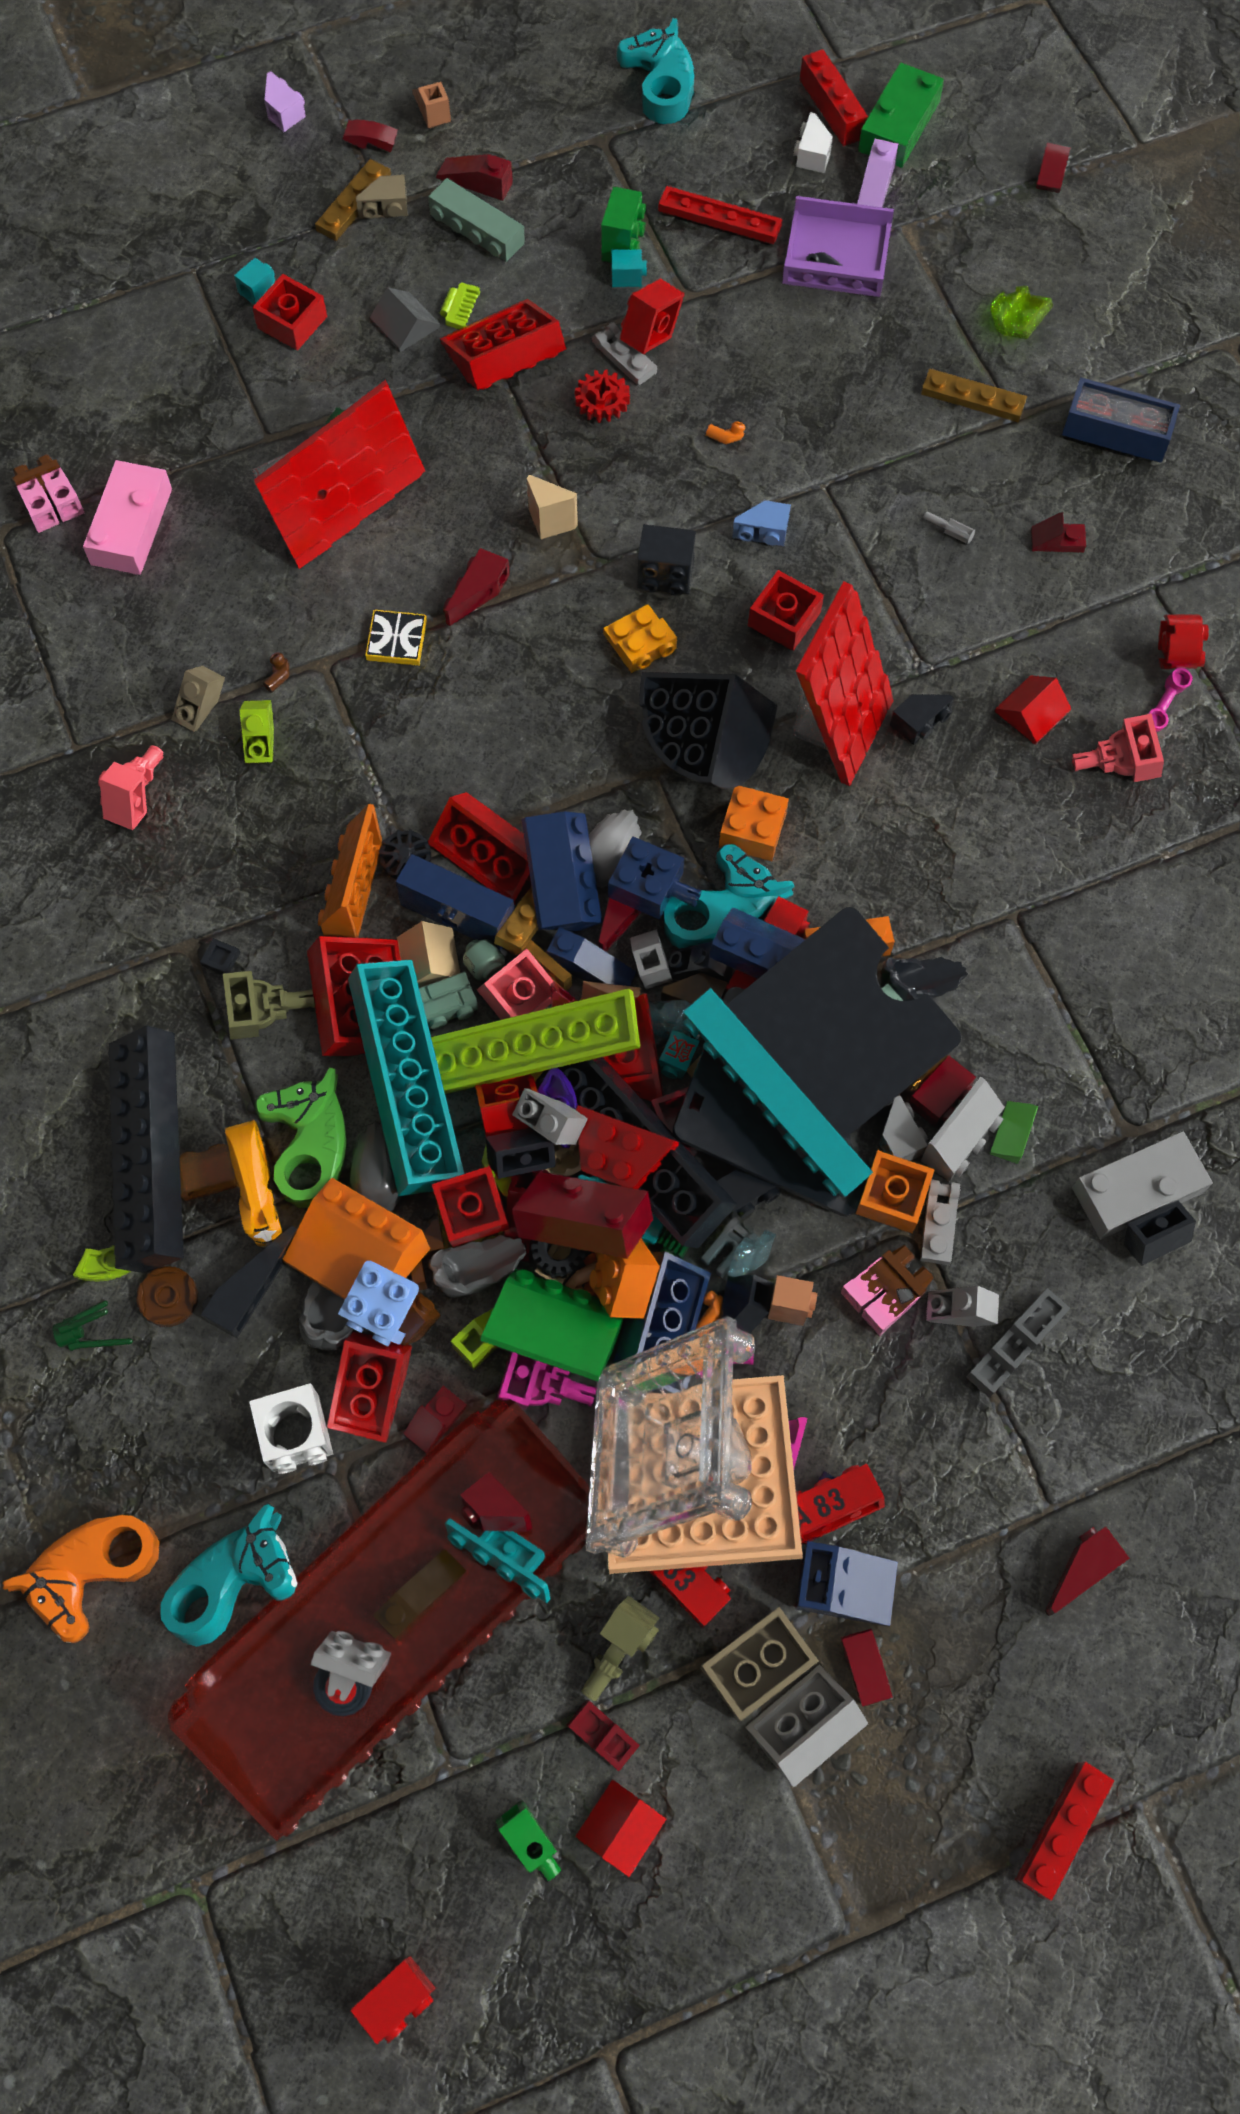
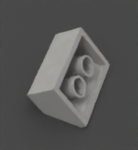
M980 1077L929 1142L921 1159V1162L929 1168L935 1169L936 1173L949 1182L955 1174L960 1177L970 1164L967 1161L970 1154L973 1152L977 1155L987 1142L983 1137L988 1131L994 1133L1004 1120L1000 1115L1005 1107L984 1078Z
M818 1665L745 1728L777 1770L794 1788L869 1723L854 1699Z

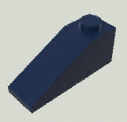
M560 927L547 949V954L571 975L588 982L631 986L637 974L635 970L589 940Z

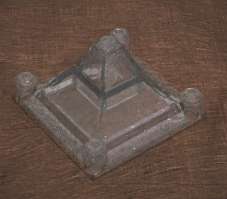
M726 1316L604 1368L599 1381H597L586 1551L593 1554L607 1552L621 1558H626L636 1549L638 1537H644L659 1530H665L677 1524L712 1513L734 1521L743 1519L749 1513L752 1505L751 1494L748 1489L737 1484L742 1483L749 1477L752 1470V1461L743 1432L737 1419L734 1418L731 1385L733 1381V1362L742 1364L748 1361L754 1354L755 1340L752 1334L736 1328L737 1320Z

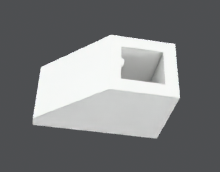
M810 112L807 123L803 122L800 137L802 139L801 141H796L794 156H797L796 167L825 173L831 153L833 137L817 115Z

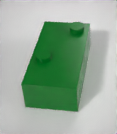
M900 62L861 129L858 151L870 156L874 139L897 143L898 149L895 166L902 168L940 102L944 78Z

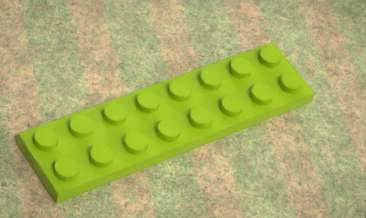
M629 988L431 1037L445 1094L473 1088L479 1084H490L641 1048L634 993Z

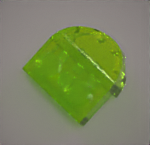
M1017 286L1016 292L1007 295L1002 292L995 297L990 306L994 326L1002 335L1028 339L1053 308L1052 298L1030 295L1028 286Z

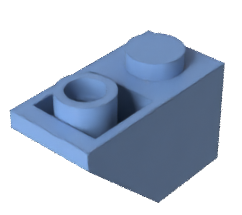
M766 500L735 517L732 538L742 541L761 542L772 546H784L791 505Z

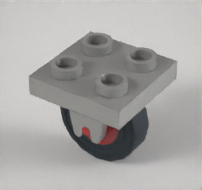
M331 1631L315 1651L311 1665L319 1668L315 1675L313 1686L317 1702L332 1715L347 1716L359 1711L366 1704L371 1695L373 1685L387 1666L391 1652L385 1651L377 1643H363L355 1640L347 1632Z

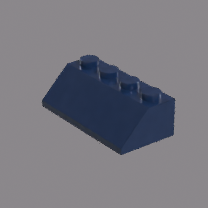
M564 811L521 819L538 929L558 930L560 927L567 931H582L601 924L602 917L586 815Z
M732 908L723 920L712 942L709 958L758 979L805 939L736 908Z
M665 1251L652 1252L660 1267L644 1319L625 1318L612 1369L636 1379L661 1385L681 1384L711 1273Z

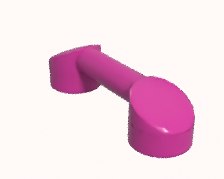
M1177 668L1167 677L1165 681L1166 691L1156 708L1148 713L1152 714L1156 732H1160L1167 726L1169 719L1166 710L1175 695L1182 693L1192 683V675L1185 668Z

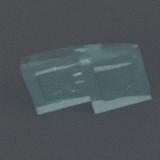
M765 1230L757 1242L745 1237L735 1251L728 1275L732 1277L741 1276L762 1266L769 1257L776 1234Z

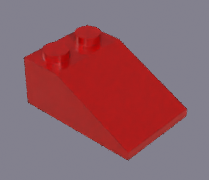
M354 1331L344 1340L327 1428L386 1443L406 1378L412 1346H404L402 1343L399 1345L393 1342L386 1346L372 1339V1335Z

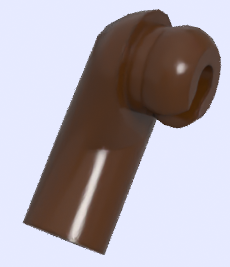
M276 652L270 657V663L273 664V674L263 682L264 687L270 693L283 684L290 675L289 661L280 652Z

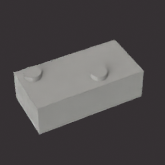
M1183 1131L1079 1177L1072 1189L1101 1240L1127 1228L1128 1223L1176 1200L1183 1203L1203 1194L1213 1182Z

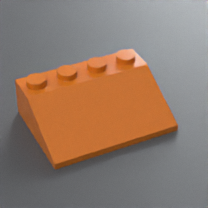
M367 804L347 825L345 835H340L338 842L339 858L334 859L331 869L333 876L332 884H327L325 890V901H327L325 910L321 909L318 916V926H321L324 936L359 937L382 845V837L373 804Z
M331 1178L313 1198L282 1260L287 1265L345 1300L366 1261H373L407 1278L431 1248L421 1229L336 1179Z

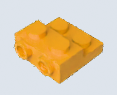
M649 604L603 628L604 636L631 673L638 669L647 668L653 661L660 657H667L677 649V636L664 618H658Z

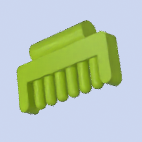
M460 283L458 289L449 288L440 310V315L445 317L446 326L459 330L466 327L468 318H470L472 313L471 309L474 308L473 304L476 303L475 299L480 295L479 287Z

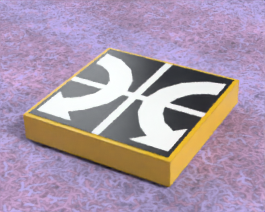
M373 610L365 655L366 661L419 666L427 623L426 615Z

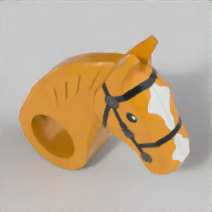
M253 1120L225 1128L232 1167L240 1188L239 1209L243 1229L257 1246L266 1248L283 1231L272 1190L267 1188L270 1170L264 1144L257 1123Z

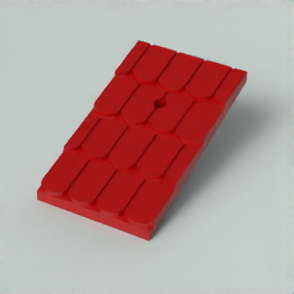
M386 380L292 451L252 469L255 476L254 482L299 569L332 547V543L357 527L364 518L395 498V494L420 478L425 471Z
M843 581L796 669L801 690L793 736L828 750L841 783L850 786L877 734L876 731L879 730L888 713L887 710L890 709L894 700L888 675L883 672L879 651L874 648L868 618L863 616L858 592L853 589V585Z

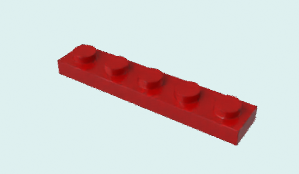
M666 186L658 204V211L771 244L775 243L782 226L781 218L670 186Z

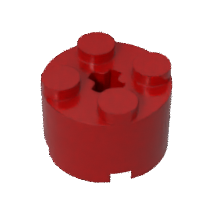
M1165 614L1163 617L1166 621H1161L1158 635V650H1162L1164 653V658H1159L1161 669H1197L1198 667H1204L1205 651L1202 650L1203 641H1207L1209 635L1208 624H1203L1202 616L1199 614Z

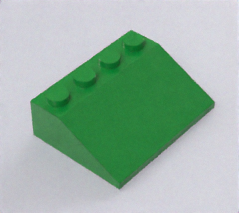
M515 1269L505 1281L480 1341L599 1381L619 1339L625 1318L610 1317L604 1306L600 1303V1299L591 1295L586 1290H575L562 1285L559 1281L546 1280L533 1275L530 1271Z

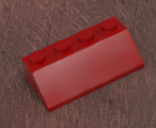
M467 792L449 797L428 840L429 845L488 889L513 899L514 905H516L531 887L524 834Z

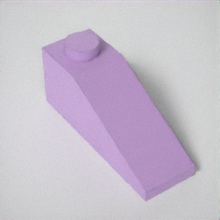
M874 139L857 204L883 207L895 166L898 149L897 143Z

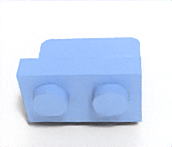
M366 1261L338 1314L348 1319L345 1325L361 1333L364 1328L373 1332L372 1339L386 1346H389L390 1342L400 1345L405 1333L399 1331V1328L419 1291V1286L373 1261Z

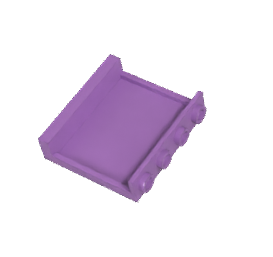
M796 196L782 284L880 297L894 209ZM825 252L843 264V266L806 261V257L811 253Z

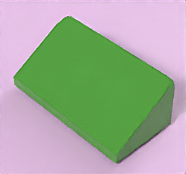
M1007 1101L1002 1115L1004 1120L998 1127L990 1151L991 1155L1016 1164L1019 1163L1038 1106Z

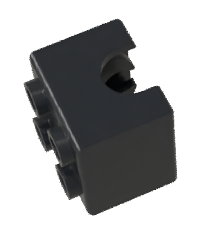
M643 524L638 552L637 588L649 593L662 591L674 596L689 595L694 566L696 531Z

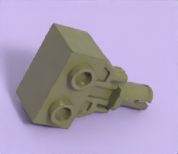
M252 971L223 974L230 1040L259 1037L260 1029L270 1026L276 1020L287 1019L286 1012H289V1010L315 1007L312 989L287 992L283 990V985L272 986L262 980H253Z
M629 1595L617 1606L600 1632V1635L609 1640L611 1645L604 1656L599 1654L595 1658V1669L581 1689V1692L593 1701L598 1700L612 1678L620 1677L623 1671L618 1666L625 1655L628 1654L632 1657L638 1649L644 1652L659 1631L655 1625L660 1617Z

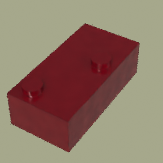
M545 1172L538 1173L512 1208L518 1237L626 1259H628L653 1221L648 1191Z

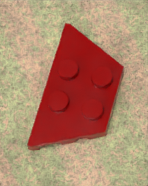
M644 993L634 999L641 1048L604 1056L603 1058L640 1098L651 1101L665 1095L647 993Z
M577 1105L576 1111L588 1118L578 1138L581 1171L622 1187L639 1189L646 1181L647 1176L655 1172L662 1164L660 1161L670 1150H675L679 1145L678 1141Z

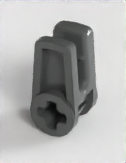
M736 1217L726 1225L717 1240L700 1260L705 1266H710L713 1261H716L717 1256L724 1248L731 1247L730 1253L723 1257V1261L716 1268L715 1273L721 1279L750 1250L759 1237L754 1232L751 1234L744 1229Z

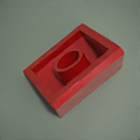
M1030 675L995 708V712L1035 745L1071 711V706L1057 678Z
M612 1780L575 1837L630 1877L666 1821V1818L619 1783Z

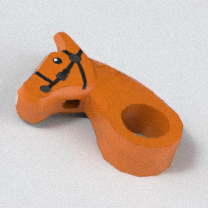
M119 1515L95 1519L71 1530L55 1541L36 1559L26 1573L2 1582L3 1589L21 1591L30 1607L62 1641L76 1643L84 1638L90 1628L88 1620L82 1611L85 1583L94 1581H137L149 1574L157 1562L160 1542L153 1528L134 1516ZM136 1531L142 1541V1550L138 1559L131 1565L115 1567L109 1557L110 1544L120 1533Z

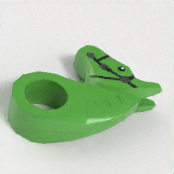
M330 1067L322 1081L299 1082L259 1095L255 1101V1110L262 1122H281L297 1131L290 1145L274 1165V1181L284 1199L298 1208H309L313 1198L331 1178L339 1180L344 1167L346 1128L344 1116L335 1094L338 1074H335V1069ZM312 1163L321 1167V1177L317 1184L310 1189L298 1190L290 1186V1175L297 1166Z

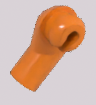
M735 421L730 429L724 430L710 424L706 431V437L722 444H729L743 438L745 426L743 423Z
M713 1290L704 1296L703 1303L709 1308L696 1326V1330L705 1336L720 1319L723 1304L721 1294L718 1296Z

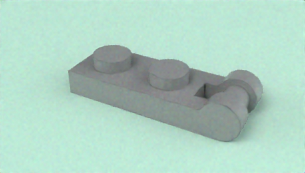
M611 322L605 327V331L594 334L592 341L609 360L639 386L657 373V365L645 354L640 353L620 340L621 332L618 326ZM611 339L614 342L610 344L607 341Z
M931 1180L927 1194L920 1261L943 1265L951 1264L960 1183L951 1182L950 1185L941 1184L940 1180ZM938 1195L948 1196L947 1204L937 1202Z

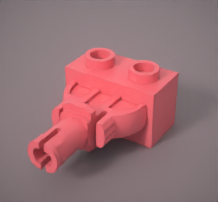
M1152 714L1126 718L1123 721V729L1112 734L1108 740L1099 741L1097 750L1072 754V762L1075 765L1074 770L1078 771L1099 766L1104 773L1114 771L1120 775H1132L1134 782L1161 777L1164 759Z
M150 746L142 757L137 756L131 762H127L124 765L113 762L107 771L101 773L98 785L101 791L100 804L102 806L103 819L133 830L146 815L145 786L149 781L153 780V769L164 757L163 751L159 747Z

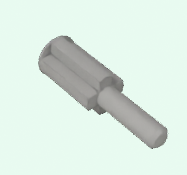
M928 511L923 516L924 519L944 528L945 534L966 544H969L974 537L975 529L954 519H950L948 522Z

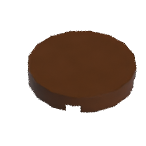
M163 1266L152 1270L143 1283H140L137 1289L136 1301L139 1311L149 1322L159 1327H173L183 1323L193 1314L198 1304L199 1293L195 1281L187 1272L177 1267Z

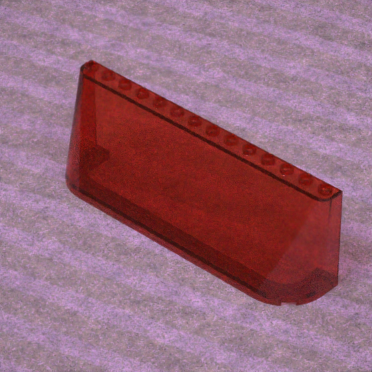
M506 1397L494 1400L482 1413L477 1410L454 1428L296 1577L297 1587L291 1597L282 1601L272 1599L193 1675L185 1685L187 1691L180 1698L174 1700L167 1716L170 1729L276 1842L282 1836H289L299 1825V1820L308 1811L313 1812L321 1805L324 1800L323 1796L332 1787H339L347 1779L348 1772L357 1763L361 1764L370 1757L373 1747L381 1739L386 1740L396 1731L397 1724L406 1715L410 1716L419 1709L422 1704L421 1700L430 1691L433 1693L444 1684L445 1676L454 1668L458 1669L463 1666L469 1659V1653L477 1645L485 1644L493 1635L492 1630L501 1622L505 1623L511 1619L516 1613V1607L524 1599L528 1600L531 1598L524 1593L519 1584L513 1580L511 1582L505 1581L499 1576L494 1567L488 1563L487 1565L480 1564L474 1559L470 1551L464 1547L458 1549L448 1540L445 1522L449 1518L477 1537H480L485 1532L476 1522L470 1524L461 1512L463 1508L460 1497L461 1493L490 1472L528 1511L532 1529L528 1532L515 1533L544 1551L545 1559L533 1572L534 1575L542 1580L558 1573L563 1566L562 1562L570 1554L574 1555L579 1552L586 1543L585 1539L592 1532H598L606 1525L605 1503L515 1401ZM446 1549L467 1571L466 1574L398 1642L373 1615L403 1585L440 1552ZM331 1631L347 1632L355 1640L363 1643H377L385 1651L391 1652L388 1664L373 1685L371 1695L364 1707L356 1713L347 1716L332 1715L324 1710L317 1702L313 1691L314 1678L319 1668L311 1665L315 1651Z

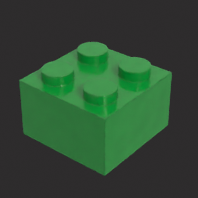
M613 186L601 224L602 261L612 263V250L639 249L640 241L638 239L639 237L643 238L645 231V222H642V220L644 219L646 204L642 203V192Z

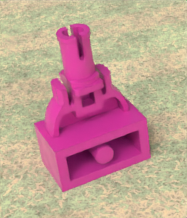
M510 1351L496 1401L523 1410L529 1405L541 1406L548 1402L560 1405L561 1398L571 1399L592 1406L594 1397L591 1396L596 1394L597 1387L572 1381L567 1377L569 1376V1371Z

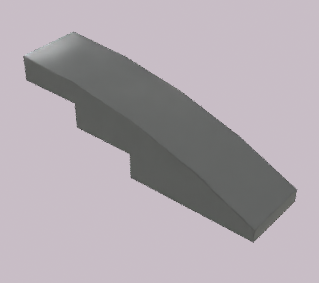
M1047 1288L966 1378L990 1398L1070 1310V1307Z

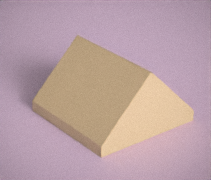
M528 475V507L540 539L576 529L578 525L577 493Z
M421 921L397 937L400 959L413 961L419 988L460 973L453 928Z

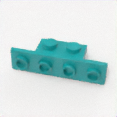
M450 1518L445 1522L448 1533L447 1538L458 1549L464 1547L471 1552L474 1559L480 1564L487 1565L488 1563L494 1567L501 1578L507 1582L513 1580L519 1584L524 1593L533 1599L538 1597L545 1603L551 1599L548 1584L533 1574L545 1559L544 1551L514 1531H485L480 1537H477Z

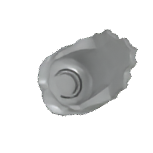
M623 809L620 813L607 814L589 834L596 885L599 888L608 886V882L632 836L639 839L642 834L640 826L637 824L638 817L634 814L633 810L627 811Z

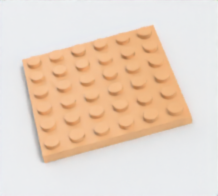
M784 1375L600 1390L608 1568L610 1574L803 1559Z

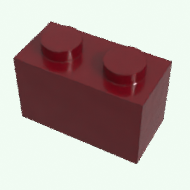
M948 1055L912 1095L909 1104L915 1112L936 1127L941 1120L946 1122L955 1110L954 1106L959 1100L962 1101L971 1090L976 1076Z

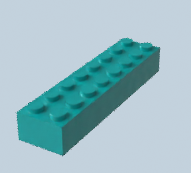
M401 960L357 964L349 976L348 982L398 1196L434 1192L432 1184L462 1175L464 1170L413 961Z
M712 988L706 991L683 1012L685 1017L683 1023L694 1037L700 1035L706 1041L703 1047L714 1060L718 1057L721 1058L726 1064L723 1067L724 1072L734 1083L738 1079L746 1087L743 1090L745 1096L753 1105L759 1102L766 1111L762 1115L773 1127L779 1125L786 1134L782 1138L793 1150L799 1147L806 1155L802 1159L803 1162L813 1173H816L818 1170L826 1178L822 1182L823 1185L833 1196L840 1194L841 1197H846L873 1173Z

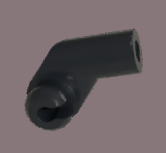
M825 252L811 253L806 257V261L843 266V264Z

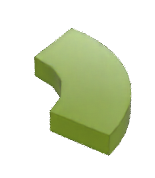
M115 1245L110 1248L101 1250L86 1248L73 1276L85 1281L99 1282L119 1278L131 1271L115 1269Z

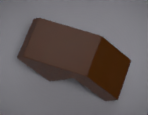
M439 1219L433 1220L425 1230L424 1236L431 1249L411 1272L412 1281L419 1286V1291L428 1289L423 1260L431 1259L437 1251L445 1249Z

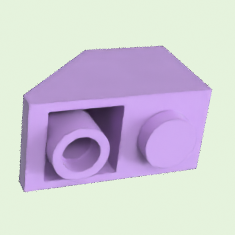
M270 71L267 73L265 105L268 119L285 132L306 117L304 110L305 102L299 92L292 90L282 78H278Z

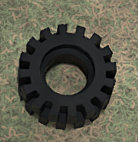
M533 1240L531 1244L532 1257L535 1261V1266L538 1269L540 1268L544 1275L550 1274L551 1278L557 1279V1276H562L563 1279L567 1278V1274L571 1273L573 1275L577 1268L582 1267L583 1260L586 1257L585 1250L571 1248L570 1254L565 1259L555 1260L547 1253L549 1243Z

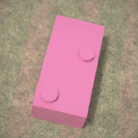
M118 460L115 461L83 545L90 565L141 575L172 491L166 470Z

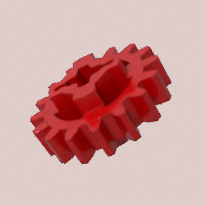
M594 370V376L591 377L589 374H585V381H578V388H575L576 407H580V414L587 413L588 420L597 417L598 423L601 422L602 418H606L608 422H611V416L619 419L620 411L626 412L627 404H630L629 385H625L624 378L618 380L616 372L610 376L608 375V370H604L603 374H599L597 370Z

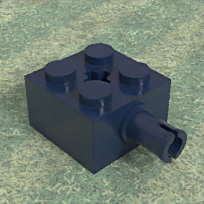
M632 836L608 882V898L659 920L672 897L695 907L697 905L696 901L700 899L702 890L679 882L684 869L683 857Z

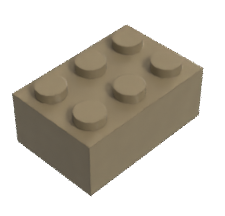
M778 1607L704 1663L700 1669L739 1723L819 1661L781 1608Z

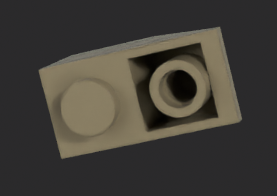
M379 176L356 197L359 219L408 216L405 176Z
M204 666L186 670L171 720L193 732L197 731L217 704L225 677Z

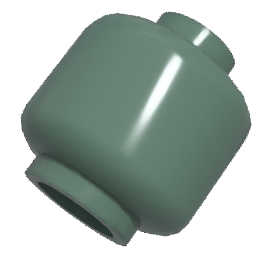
M476 939L471 941L465 948L463 964L476 980H489L505 964L504 955L491 940Z

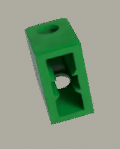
M520 1800L496 1819L498 1830L529 1873L537 1869L545 1882L552 1880L560 1873L561 1868L552 1856L557 1852L553 1843L523 1800ZM533 1842L539 1844L538 1848L534 1851L527 1849L529 1844Z

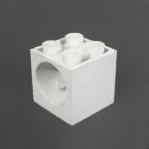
M311 1383L249 1401L263 1462L273 1472L278 1471V1474H286L297 1469L296 1465L306 1462L309 1465L320 1464L327 1461V1456L333 1455L320 1397ZM299 1413L307 1419L312 1418L311 1433L301 1446L290 1450L280 1445L275 1447L274 1431L284 1417Z

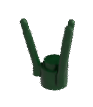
M106 1300L73 1317L64 1319L63 1322L53 1325V1335L57 1345L60 1348L68 1345L70 1351L79 1348L132 1344L133 1340L127 1338L79 1341V1338L84 1337L82 1325L108 1314L107 1309L100 1310L108 1305Z

